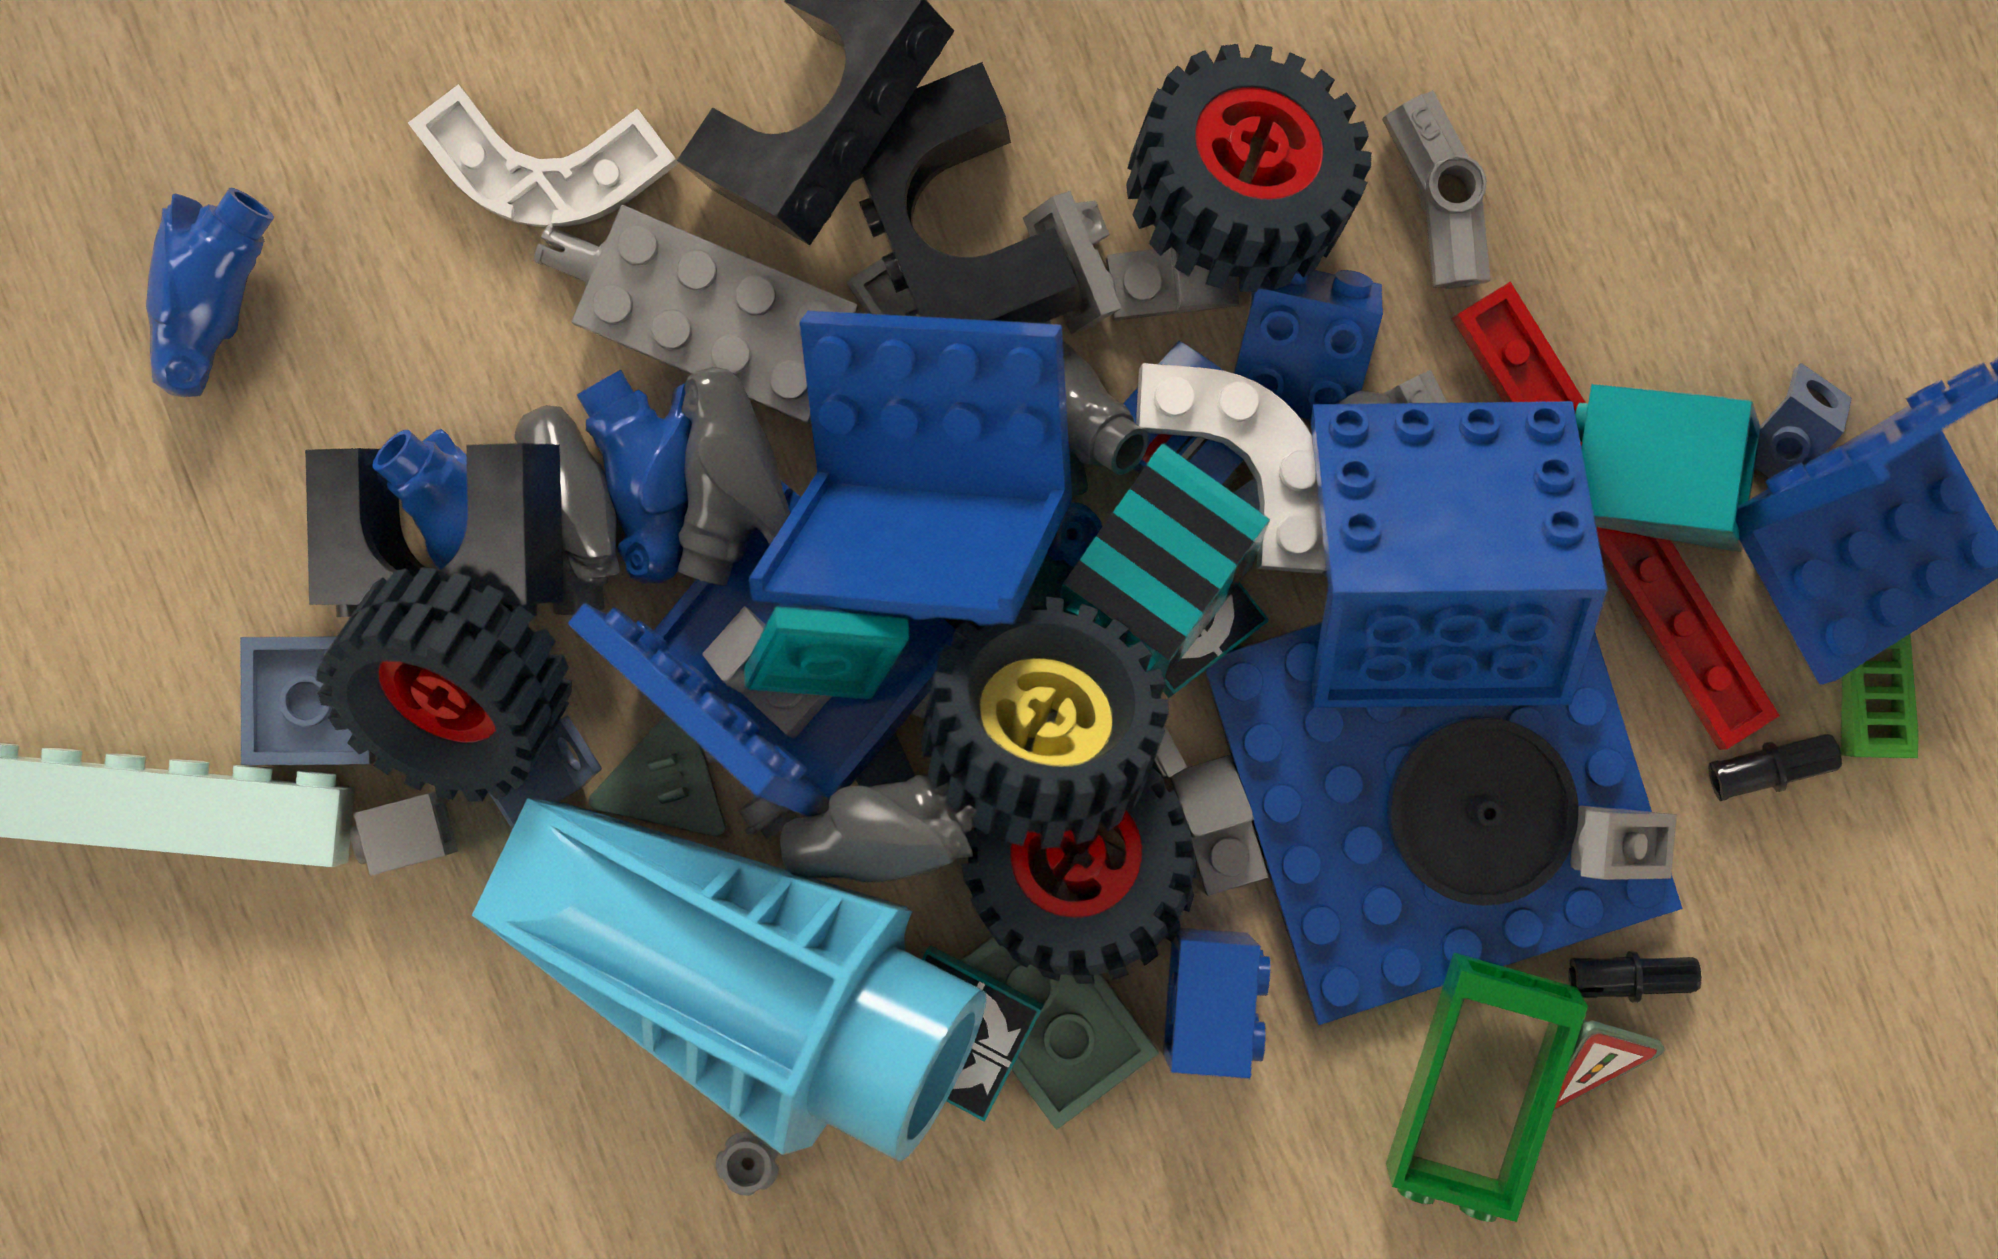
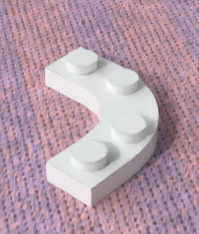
M459 84L408 122L446 174L472 200L502 218L534 227H547L549 224L556 227H569L602 218L619 209L621 205L628 203L679 164L638 109L634 110L587 147L564 158L537 159L516 152L498 136Z
M1143 363L1139 368L1136 424L1147 433L1195 436L1223 443L1244 459L1256 479L1260 503L1259 512L1270 519L1257 553V569L1306 573L1324 572L1326 570L1313 441L1312 435L1299 416L1272 391L1241 375L1209 368Z

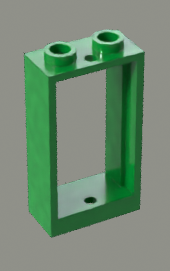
M1453 953L1386 1162L1391 1185L1394 1188H1398L1397 1190L1402 1196L1421 1204H1433L1436 1199L1458 1205L1459 1209L1466 1215L1485 1222H1494L1497 1217L1517 1222L1588 1009V1005L1577 987ZM1465 998L1549 1022L1497 1179L1414 1156Z

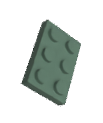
M990 936L960 959V961L1044 1004L1012 1071L1056 1130L1159 1054L1158 1049L1102 974L1094 975V984H1077L1073 976L1061 974L1060 981L1043 977L1037 967L1029 964L1028 968H1025L1015 961L1006 948L1002 945L999 946L993 936Z

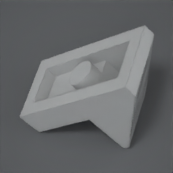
M1172 247L1161 256L1154 249L1108 254L1106 257L1107 270L1114 280L1116 295L1122 309L1113 314V321L1238 307L1240 303L1237 278L1229 276L1223 289L1205 284L1210 271L1195 265L1188 277L1174 268L1180 254Z
M744 606L702 655L727 686L741 692L781 731L795 739L832 696L759 691L745 688L744 666L766 624L749 608Z
M1231 755L1187 767L1171 776L1175 794L1183 807L1186 822L1189 824L1196 864L1206 895L1210 896L1269 878L1251 821L1254 820V815Z
M1579 806L1577 832L1571 849V867L1575 870H1580V876L1603 880L1670 879L1677 814Z

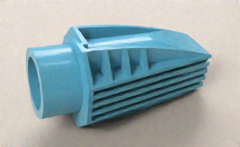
M527 798L472 914L475 919L782 1155L811 1147L826 1125L829 1124L897 1161L906 1159L925 1137L955 1086L976 1039L986 1005V993L983 990L906 952L904 942L905 931L913 912L907 909L908 906L815 878L794 876L788 870L567 803Z

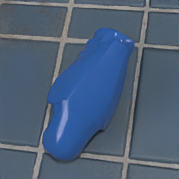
M229 188L217 206L208 204L203 207L200 202L175 193L172 194L171 205H168L167 208H162L161 222L155 237L150 262L146 309L150 324L152 382L172 396L196 397L202 395L209 379L216 349L224 339H230L237 332L246 282L256 264V258L261 254L263 243L265 242L262 235L274 219L273 214L262 203L238 189Z
M619 370L577 394V397L589 416L586 419V431L593 437L597 448L603 456L607 489L617 520L625 533L624 539L618 545V551L626 564V571L634 581L643 584H660L673 578L677 573L684 547L680 544L678 533L684 525V518L689 506L684 468L685 451L692 426L691 420L682 413V405L686 394L685 383L674 389L669 413L663 419L657 416L654 409H651L648 404L647 395L639 389L634 392L622 370Z
M442 429L436 430L423 441L410 430H402L392 436L378 451L373 461V469L388 481L387 488L401 500L402 508L412 517L425 539L429 556L435 566L441 570L448 565L458 552L467 528V454L456 446L449 435Z

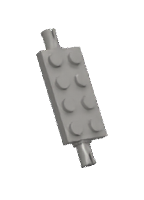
M621 205L607 240L600 247L559 230L556 226L549 224L546 227L541 238L547 240L546 243L564 250V252H558L538 243L534 261L585 282V291L571 321L574 325L691 375L698 370L712 367L727 369L740 378L749 400L808 425L810 424L811 416L799 322L808 310L857 313L859 309L858 304L625 205Z

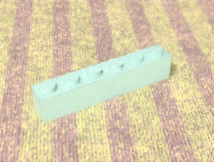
M0 743V837L323 867H335L348 863L355 787L336 785V774L297 771L296 782L272 780L273 768L233 765V774L228 776L208 774L209 762L170 759L169 770L145 768V756L106 754L105 764L81 762V750L42 748L41 758L18 756L19 745Z

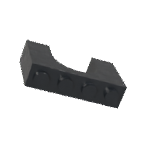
M785 0L784 2L818 35L845 48L843 76L831 100L821 112L804 125L779 134H766L753 130L712 107L677 161L711 190L810 246L955 31L927 0Z
M983 62L915 89L904 109L892 123L870 156L867 164L854 180L862 179L869 198L859 201V204L873 238L885 233L893 253L883 256L882 260L896 293L908 289L916 308L906 312V316L1042 324L1082 307L1079 283L1055 228L995 252L977 257H958L940 252L923 241L913 228V213L917 200L933 178L948 168L1011 143L1006 115Z
M508 443L466 445L467 528L463 542L454 558L448 565L438 571L441 580L448 582L454 572L471 577V589L483 594L489 585L504 593L499 602L511 611L521 605L533 617H536L537 604L563 602L560 444ZM380 449L305 450L309 605H336V617H351L365 594L381 577L388 581L394 571L408 569L413 578H415L421 568H426L415 558L404 539L400 523L399 498L387 488L388 481L373 469L374 458Z

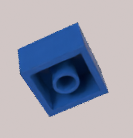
M1181 928L1171 942L1163 1055L1171 1073L1251 1079L1252 1061H1263L1265 1022H1259V1016L1256 1013L1257 995H1268L1270 957L1263 956V950H1260V945L1248 933Z

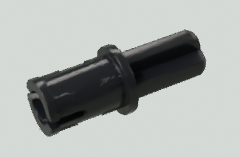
M1829 734L1776 746L1773 742H1766L1763 744L1761 751L1722 761H1712L1708 764L1709 777L1714 793L1719 801L1773 787L1776 792L1786 790L1787 783L1839 770L1842 766V754L1839 744H1837L1833 735Z
M1628 951L1626 957L1600 959L1571 958L1569 962L1571 967L1568 971L1569 985L1577 987L1583 998L1628 997L1630 1002H1640L1642 994L1692 993L1701 988V968L1698 959L1694 957L1640 959L1636 951Z

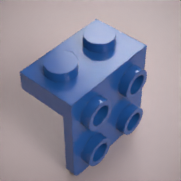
M1314 270L1304 278L1296 271L1289 285L1273 289L1269 277L1265 276L1258 291L1251 292V306L1234 374L1241 375L1269 389L1281 398L1300 418L1310 420L1313 404H1339L1341 400L1362 391L1383 316L1382 284L1374 283L1365 274L1352 270H1340L1335 274Z

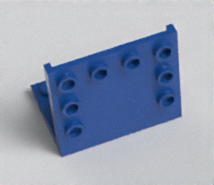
M808 310L799 323L817 473L750 575L749 582L752 601L778 603L787 608H799L806 605L841 608L846 612L855 614L876 611L906 614L915 619H929L933 617L968 619L982 625H993L1001 622L1014 623L1072 502L1062 325Z
M1998 358L1989 363L1993 369L1991 372H1989L1985 363L1982 362L1947 381L1948 388H1946L1943 380H1939L1906 398L1909 406L1838 448L1813 459L1804 466L1801 462L1772 476L1765 481L1768 486L1767 490L1737 507L1735 521L1740 530L1739 540L1819 685L1838 680L1998 578V531L1942 431L1984 404L1998 399Z
M1573 401L1313 404L1310 423L1328 581V591L1311 686L1313 707L1571 705L1607 592Z
M781 481L791 513L801 496ZM758 529L751 532L749 540L745 543L746 553L738 563L733 564L727 586L696 579L654 630L640 620L635 623L615 607L608 614H605L586 603L583 604L567 623L757 797L808 817L824 813L829 809L830 796L841 788L849 787L931 691L938 658L945 643L951 646L954 631L956 630L942 617L915 619L906 614L876 611L859 613L863 615L908 618L909 641L871 699L832 696L797 737L793 739L781 731L741 692L727 686L702 655L744 606L749 608L765 624L769 621L775 607H783L778 603L752 601L749 577L770 546L763 532ZM807 605L795 608L849 613L841 608L818 607Z

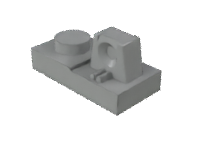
M1071 191L1052 196L1023 217L1030 237L1055 228L1079 283L1082 307L1063 315L1070 334L1091 328L1122 309L1116 295L1114 280L1105 269L1098 250H1095L1093 245L1110 235L1096 201L1075 203Z

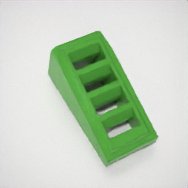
M1911 634L1887 648L1892 649V661H1866L1842 676L1841 756L1918 758V720ZM1864 674H1891V687L1865 686ZM1866 699L1891 700V712H1867ZM1868 725H1891L1890 738L1868 737Z

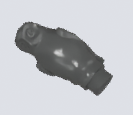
M1049 320L1042 324H1051V321ZM1063 341L1072 497L1084 494L1088 489L1084 464L1104 465L1115 474H1125L1131 471L1143 458L1148 447L1149 437L1143 428L1134 423V419L1126 405L1119 403L1106 392L1093 367L1069 344Z
M712 367L696 371L688 377L685 383L686 394L682 405V413L692 422L685 451L684 468L689 506L684 518V525L678 533L680 544L684 547L677 571L705 582L727 586L733 564L738 563L746 553L745 543L749 540L751 532L757 529L763 532L770 545L790 515V511L782 488L773 449L756 418L740 378L727 369Z
M541 406L522 416L516 425L515 440L517 443L560 444L563 602L553 603V613L558 615H575L584 603L601 611L605 608L603 586L609 582V576L618 575L620 571L615 554L617 517L607 489L605 469L592 456L576 423L562 407Z
M916 775L905 782L875 785L869 788L864 786L841 788L830 796L829 809L826 812L809 817L796 818L784 825L780 835L782 860L784 866L794 876L846 878L864 883L886 882L929 873L939 867L953 863L957 858L973 855L964 833L971 830L972 818L976 810L968 805L959 814H956L945 802L950 782L935 788L929 775Z

